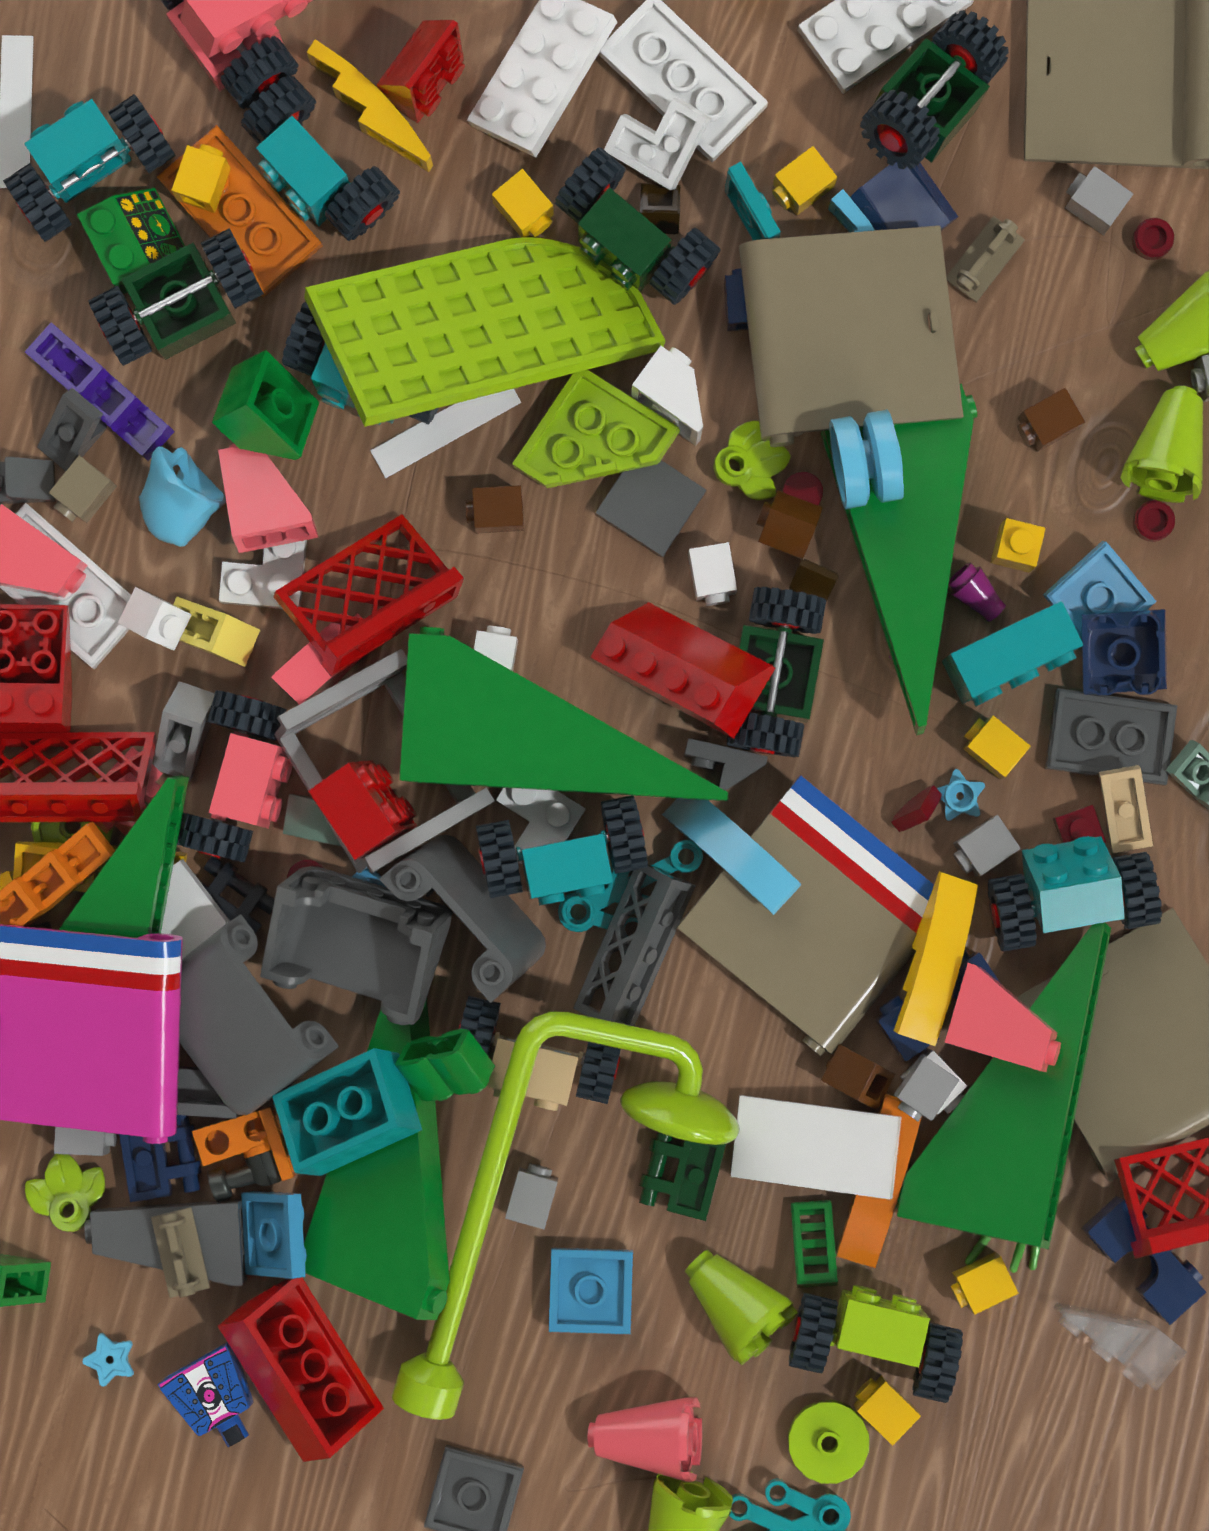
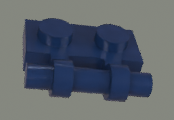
M177 1115V1133L168 1137L167 1141H176L180 1162L177 1165L168 1166L165 1143L151 1144L144 1142L143 1137L119 1134L130 1202L171 1196L173 1194L171 1179L182 1177L184 1193L200 1190L198 1174L202 1173L200 1161L195 1160L192 1131L195 1128L194 1125H190L189 1116Z

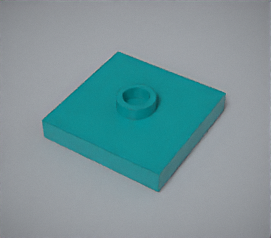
M740 161L729 167L724 191L752 241L779 238L781 231L771 215V208L765 196L756 189L742 162Z

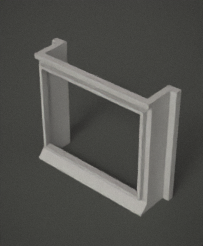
M402 649L277 717L281 726L274 735L307 790L313 788L323 779L295 734L383 685L404 717L406 678L402 671L407 666V656ZM445 784L457 805L374 853L354 860L324 814L323 816L358 874L367 868L373 873L487 807L495 800L487 787L475 793L471 786Z

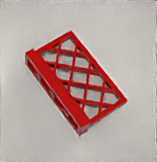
M401 514L274 592L273 597L323 657L321 665L332 677L457 598L464 577L455 566L448 569L404 515ZM400 530L409 541V549L403 550L387 547V536ZM361 552L379 555L377 570L354 566L355 556ZM384 556L407 560L405 575L382 571ZM412 561L428 564L436 574L428 579L411 576ZM330 571L347 574L346 588L340 589L322 585L323 575ZM353 575L375 579L374 595L351 591ZM381 581L404 585L403 595L396 599L379 596ZM297 591L315 594L314 608L298 607L289 596ZM320 596L344 599L342 614L320 611ZM349 600L372 604L371 615L366 618L347 616ZM378 605H379V606H384V607L380 608L379 610H377ZM317 620L340 624L339 635L326 642L316 630ZM346 625L351 626L350 628L345 630Z
M155 732L0 733V779L9 773L18 779L13 783H0V822H136L146 809L144 798L157 743ZM91 746H101L105 749L91 759L82 754ZM131 746H144L143 751L130 759L121 753ZM5 747H23L25 749L10 760L4 756ZM51 747H63L65 749L51 759L46 758L42 754ZM114 757L121 765L104 774L98 767ZM35 758L41 765L25 775L18 769ZM73 758L81 764L67 774H64L58 768ZM130 772L137 778L136 782H116ZM49 773L58 779L54 782H36ZM88 773L93 774L97 778L94 782H76Z
M1209 1138L1114 1160L1137 1240L1131 1242L1135 1259L1209 1241V1215H1205L1207 1209H1209V1188L1205 1196L1188 1186L1196 1169L1209 1177V1167L1200 1161L1206 1148L1209 1147ZM1196 1150L1193 1156L1187 1151ZM1175 1154L1189 1164L1181 1180L1164 1169L1171 1155ZM1160 1158L1158 1164L1151 1161L1153 1159ZM1140 1163L1153 1172L1145 1189L1133 1181L1129 1165ZM1160 1177L1177 1188L1169 1204H1166L1152 1194ZM1183 1193L1200 1203L1192 1219L1175 1210ZM1147 1202H1150L1164 1212L1158 1226L1155 1228L1147 1229L1142 1211ZM1171 1217L1178 1221L1176 1223L1168 1224Z

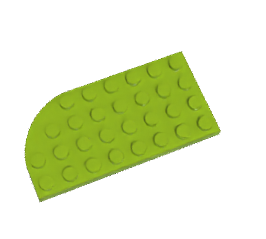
M510 238L305 288L304 294L306 303L364 427L654 353L660 346L664 347L666 341L642 294L635 286L626 291L624 287L610 277V274L613 272L610 266L602 260L598 265H594L579 251L580 247L544 238Z

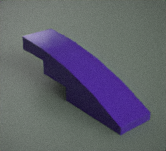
M52 322L26 349L25 353L68 391L71 388L75 389L102 412L103 415L100 420L147 461L152 458L154 450L157 447H161L175 432Z

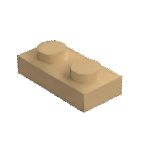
M1135 765L1098 772L1112 853L1152 847L1153 842L1140 766Z

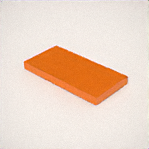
M216 125L192 146L199 149L200 145L204 144L222 151V157L226 158L231 168L216 212L213 213L180 201L178 203L209 238L230 228L240 249H243L254 270L253 274L264 293L261 295L264 298L323 245ZM184 154L157 176L158 180L174 198L175 196L171 189Z

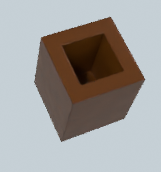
M1065 387L1024 410L1018 417L1021 424L1017 425V428L1026 445L1031 446L1033 444L1036 451L1039 452L1080 429L1085 420Z
M521 485L472 488L473 499L465 500L467 524L474 523L476 534L524 531Z
M777 491L773 504L764 502L756 525L763 527L758 542L804 559L823 507Z
M839 1044L835 1054L827 1062L826 1071L821 1081L877 1110L896 1074Z

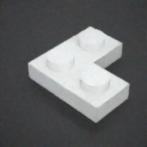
M673 98L657 131L627 114L621 115L604 150L667 189L673 190L676 189L711 117L681 99Z
M307 540L264 548L263 565L222 562L219 602L223 604L283 609L274 599V592L304 574ZM297 591L289 597L296 606L301 607L302 591Z
M503 788L496 799L502 805L530 821L514 846L515 850L516 847H520L522 850L566 841L586 810L560 792L550 790Z

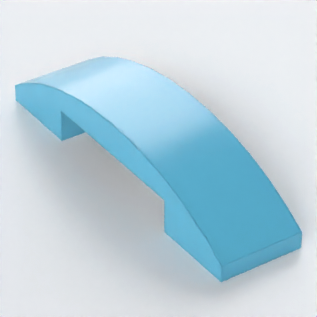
M677 798L662 814L773 915L801 886V883L709 800Z

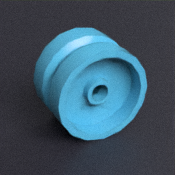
M888 409L867 413L863 421L864 440H862L857 422L851 416L831 419L829 422L833 464L844 508L850 509L866 506L870 497L869 479L871 480L874 494L881 503L902 499L904 497L902 457L893 420Z

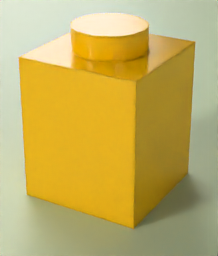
M201 144L199 149L187 145L171 189L177 201L213 213L216 212L231 169L226 158L222 157V151Z
M812 146L775 174L773 181L775 189L772 190V193L785 210L791 208L797 216L832 190L838 177L815 147Z
M523 168L492 193L494 206L520 237H528L531 233L536 237L543 233L553 222L551 220V217L554 215L553 204Z
M1006 518L999 526L990 563L1030 573L1037 566L1046 528Z
M994 715L987 718L985 722L978 718L964 735L969 741L963 750L998 779L1005 778L1031 747Z
M996 1251L952 1272L956 1283L950 1287L960 1308L968 1306L974 1315L1019 1294L1002 1257Z
M882 1375L876 1381L872 1378L867 1380L855 1394L858 1398L854 1403L857 1412L892 1446L921 1417L918 1410Z

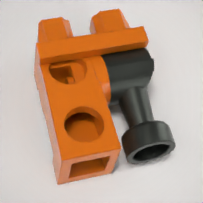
M274 1105L254 1111L248 1115L238 1116L236 1119L231 1118L192 1131L203 1166L241 1153L244 1155L246 1165L226 1173L222 1167L207 1171L209 1185L217 1203L231 1198L232 1189L254 1183L268 1186L297 1175L293 1170Z

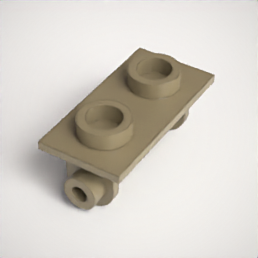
M993 216L946 276L947 281L977 303L1025 241L1023 237L1016 233L1018 226L1007 218L1002 222Z
M192 1207L151 1217L169 1298L179 1296V1298L195 1294L196 1291L209 1289L210 1284Z

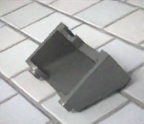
M445 834L434 837L394 865L380 878L390 892L400 900L414 901L424 895L429 897L436 892L486 947L487 950L473 964L471 974L475 986L490 1003L497 999L539 961L545 952L546 942L542 932L509 895L490 899L482 865L453 836Z
M312 866L300 868L277 886L260 977L272 980L274 985L284 989H294L297 985L305 983L309 978L381 1000L380 1009L390 1022L399 1025H414L421 1016L450 928L453 912L445 905L423 898L414 901L400 900L387 887L325 868Z
M241 914L225 924L182 959L179 1042L225 1105L236 1114L248 1115L271 1100L273 1095L285 1090L339 1046L329 1032L315 1021H305L292 1029L244 964L256 952L258 942L254 931Z

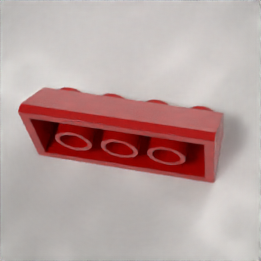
M650 602L611 622L590 658L611 674L733 739L776 669L773 665Z
M302 1277L285 1279L245 1302L218 1325L219 1330L303 1462L330 1459L384 1409Z

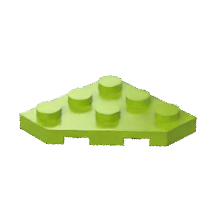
M584 370L572 374L512 465L547 489L657 465L679 434L680 429L677 425L594 373Z

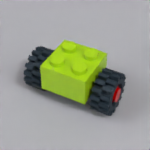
M853 1285L852 1291L842 1289L838 1304L837 1300L804 1293L792 1334L788 1365L822 1374L827 1363L830 1346L834 1347L835 1344L837 1349L915 1367L914 1383L912 1386L913 1395L946 1403L952 1395L953 1386H955L956 1373L959 1370L958 1364L962 1353L963 1332L960 1329L930 1323V1318L923 1311L921 1305L916 1304L917 1300L902 1295L893 1294L891 1301L881 1298L877 1294V1290Z

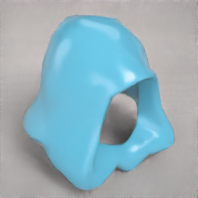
M157 447L152 454L150 471L144 489L139 496L143 520L148 531L160 541L183 547L205 526L210 516L226 503V497L196 466L185 449L180 447L172 453L164 447ZM179 465L180 467L177 475L173 470V466Z

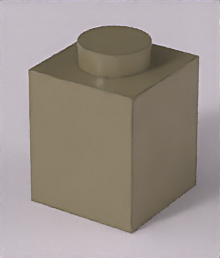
M79 455L50 490L49 494L58 500L54 508L73 522L78 516L88 523L116 489L117 485Z

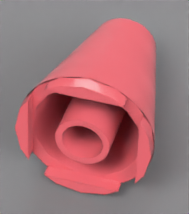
M685 1397L599 1414L595 1423L590 1422L588 1446L589 1448H594L595 1454L598 1457L681 1481L693 1482L696 1480L697 1474L691 1473L692 1465L700 1466L702 1452V1418H694L693 1407L700 1408V1403L697 1397Z

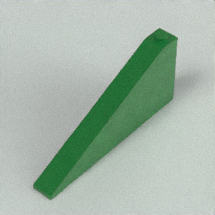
M962 383L960 384L963 418L894 424L902 457L904 497L900 500L881 503L875 496L871 480L869 479L870 497L866 506L850 509L844 508L916 736L924 734L927 725L974 418L978 417L973 396L971 394L965 395ZM860 427L861 437L864 440L863 427ZM829 430L821 431L823 445L838 489L831 450Z
M420 627V634L409 633L400 781L728 801L729 793L455 638L444 635V628Z
M179 775L166 779L59 930L134 938L146 934H161L188 786V776Z
M1104 922L1091 925L1030 1007L1036 1015L1057 1032L1055 1041L1061 1042V1048L1055 1066L1048 1065L1047 1072H1042L993 1057L905 1175L895 1207L898 1209L897 1217L1049 1250L1110 938L1111 927Z
M427 998L421 1016L414 1025L392 1023L380 1010L367 1051L376 1048L396 1052L400 1055L407 1043L421 1037L430 1036ZM409 1084L422 1130L327 1173L304 1242L307 1255L305 1274L414 1319L437 1320L439 1313L442 1312L447 1302L446 1290L450 1278L435 1101L421 1100Z

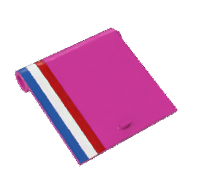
M0 924V1120L143 1137L144 1142L151 1144L166 1143L168 1137L177 1133L183 938L181 936L161 933L146 934L134 938Z

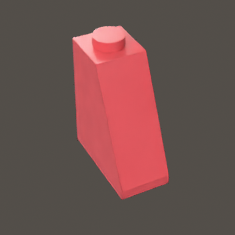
M235 444L230 445L229 448L218 450L231 534L239 553L318 538L317 528L311 513L267 454L239 449Z
M1 504L0 586L65 598L68 592L75 593L86 578V574L83 571L88 565Z
M356 613V614L353 616V617L362 618L358 613ZM330 623L319 634L327 642L339 635L340 624ZM346 625L345 630H347L351 626ZM309 642L271 678L300 705L336 685L360 659L331 677L321 665L323 657Z
M967 963L945 1043L1042 1072H1047L1048 1065L1055 1066L1061 1048V1042L1055 1041L1057 1032L983 968Z

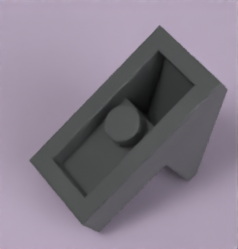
M71 388L62 395L37 448L64 471H67L79 455L83 457L105 432L107 425L100 420L103 413L75 389Z
M5 457V462H0V504L56 502V498L49 494L55 485L54 461Z
M688 738L684 757L692 758L691 765L695 767L714 770L715 764L723 765L718 787L725 791L764 767L768 756Z

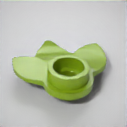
M750 421L738 426L731 432L728 447L722 449L716 455L713 467L717 478L725 485L738 486L748 498L766 500L776 496V488L771 477L777 475L787 466L791 455L784 446L771 447L770 441L761 440L759 421ZM730 459H734L740 464V471L731 469L729 465Z
M55 1154L48 1163L45 1179H32L26 1182V1198L30 1207L36 1213L50 1216L51 1222L56 1228L64 1232H75L85 1226V1221L90 1217V1207L102 1197L105 1190V1176L101 1167H94L82 1172L76 1160L69 1154ZM68 1204H73V1215L65 1218L63 1215L64 1208Z

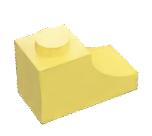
M176 597L173 605L192 614L179 641L245 667L253 651L260 629L228 614Z

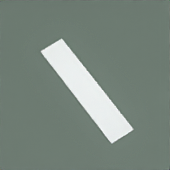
M2 35L0 188H7L3 180L30 163V152L24 143L31 139L33 36Z
M510 389L456 403L435 414L434 419L429 425L421 422L370 451L385 478L522 402L515 390Z

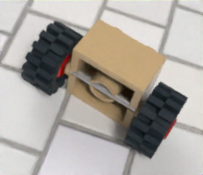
M468 996L459 1029L469 1030L488 1057L492 1043L493 1046H496L492 1060L495 1068L486 1087L495 1089L493 1096L499 1098L516 1038L500 1035V1032H496L494 1035L501 1003L494 1001L490 1003L485 999ZM588 1042L584 1057V1052L581 1051L580 1053H575L541 1044L525 1096L535 1098L534 1106L557 1111L559 1104L567 1106L576 1066H581L582 1064L576 1097L608 1104L613 1080L615 1081L619 1067L620 1049Z

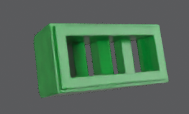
M831 1200L791 1203L797 1288L837 1286L838 1278ZM824 1215V1222L800 1223V1216ZM825 1231L826 1238L802 1240L801 1233ZM827 1249V1255L803 1257V1250ZM828 1265V1272L804 1274L805 1266Z

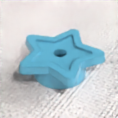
M955 769L949 784L937 788L942 794L940 800L945 803L946 820L950 821L962 812L975 817L980 816L977 797L985 788V784L983 782H969L959 769ZM958 792L964 795L962 800L956 798Z
M100 1333L97 1339L96 1351L84 1357L82 1362L84 1365L97 1370L99 1383L102 1387H105L116 1375L127 1377L134 1375V1371L128 1362V1355L133 1343L130 1340L114 1342L104 1333ZM112 1356L114 1359L113 1363H108L106 1358Z

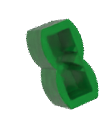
M467 1029L452 1030L439 1037L425 1036L415 1039L405 1045L395 1063V1066L423 1101H443L453 1094H476L488 1085L489 1078L495 1068L494 1063Z

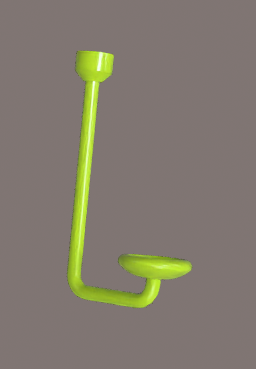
M550 1011L536 1016L521 1029L514 1043L450 1266V1281L446 1290L447 1302L434 1322L426 1352L403 1362L400 1366L392 1394V1400L397 1406L411 1414L429 1419L443 1420L452 1418L455 1415L464 1380L450 1360V1355L541 1044L548 1038L564 1036L673 1061L679 1071L677 1083L651 1081L626 1089L620 1098L624 1112L638 1123L677 1139L701 1144H727L738 1136L739 1124L724 1104L700 1090L703 1075L702 1064L698 1053L687 1041L667 1033L560 1011Z

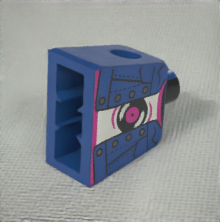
M228 1342L166 1376L158 1383L163 1394L198 1436H202L217 1427L227 1447H231L249 1436L238 1414L250 1408L253 1404V1398L241 1363Z

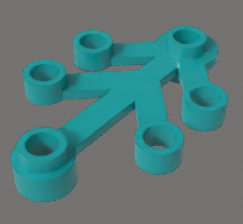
M683 840L674 845L669 857L651 866L667 875L677 870L689 873L700 866L703 859L702 850L693 841ZM683 849L691 850L694 854L692 863L682 864L678 859L679 852ZM613 870V883H610L608 888L605 889L606 893L579 898L577 890L564 897L565 901H561L558 908V916L562 925L573 932L586 931L593 925L608 930L613 915L600 910L614 902H620L630 879L628 877L630 871L615 874ZM646 875L641 889L657 880ZM642 894L643 900L650 897ZM575 904H581L586 908V916L581 920H576L571 916L570 911ZM628 918L624 926L632 921L638 923L637 918Z
M779 1478L770 1480L765 1486V1495L768 1502L774 1506H781L786 1503L807 1515L790 1520L750 1502L749 1498L744 1494L737 1493L732 1495L733 1503L738 1500L744 1501L747 1504V1509L741 1514H737L731 1509L729 1516L736 1521L750 1520L769 1529L766 1531H845L851 1519L850 1508L842 1497L836 1494H824L815 1499L788 1487L787 1483ZM780 1485L785 1489V1494L782 1498L775 1499L770 1496V1490L773 1486ZM834 1509L838 1512V1517L834 1522H826L823 1519V1514L826 1510Z

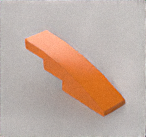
M94 822L85 824L58 849L50 851L26 873L13 879L0 891V924L30 926L108 862L115 849Z
M885 1094L879 1114L902 1117L893 1199L853 1194L849 1205V1214L836 1252V1257L876 1268L891 1223L921 1119L916 1121L898 1108L902 1100Z

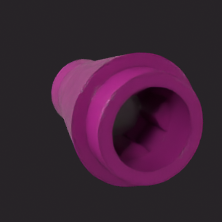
M968 562L949 579L948 586L952 589L951 595L981 614L988 622L995 619L1005 609L1006 605L999 598L980 566L976 568L971 562Z

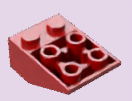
M454 20L422 21L376 84V87L382 91L396 109L416 123H419L424 115L429 117L434 113L442 99L439 94L447 83L453 85L464 70L465 64L462 63L464 57L458 23Z
M0 604V733L70 732L72 673L69 606Z
M373 760L348 762L308 790L354 860L367 856L417 827V824L412 819L416 816L414 808L404 796L398 798L390 786L394 782L392 776L382 763L376 765Z

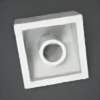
M660 346L632 384L631 397L677 425L680 429L679 434L696 446L701 439L703 423L694 369L689 366L692 361L674 347L668 351Z

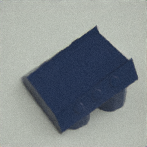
M897 162L893 166L888 165L867 183L859 187L850 197L870 221L875 231L940 226L942 231L958 218L956 212L921 163L913 169L908 167L899 169Z
M1165 609L1082 615L1084 695H1111L1116 692L1131 691L1139 695H1149L1157 690L1167 689Z

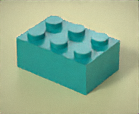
M1060 601L951 653L942 660V663L961 703L964 704L972 700L976 707L1002 694L1000 686L1009 683L1011 689H1014L1040 676L1037 669L1044 665L1047 671L1050 672L1076 659L1074 650L1083 646V643L1063 602Z
M373 1048L272 1096L294 1173L322 1176L422 1130L408 1081L395 1066L400 1056L399 1053Z

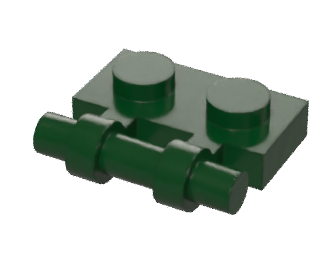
M657 1132L656 1138H651L648 1149L652 1153L647 1173H642L639 1186L643 1188L639 1203L654 1207L658 1192L669 1194L666 1211L706 1221L726 1144H701L684 1140L683 1146L671 1143L673 1137ZM668 1156L679 1159L674 1181L662 1178Z

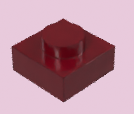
M1093 805L1053 818L1061 843L1071 842L1084 836H1101L1104 843H1107Z

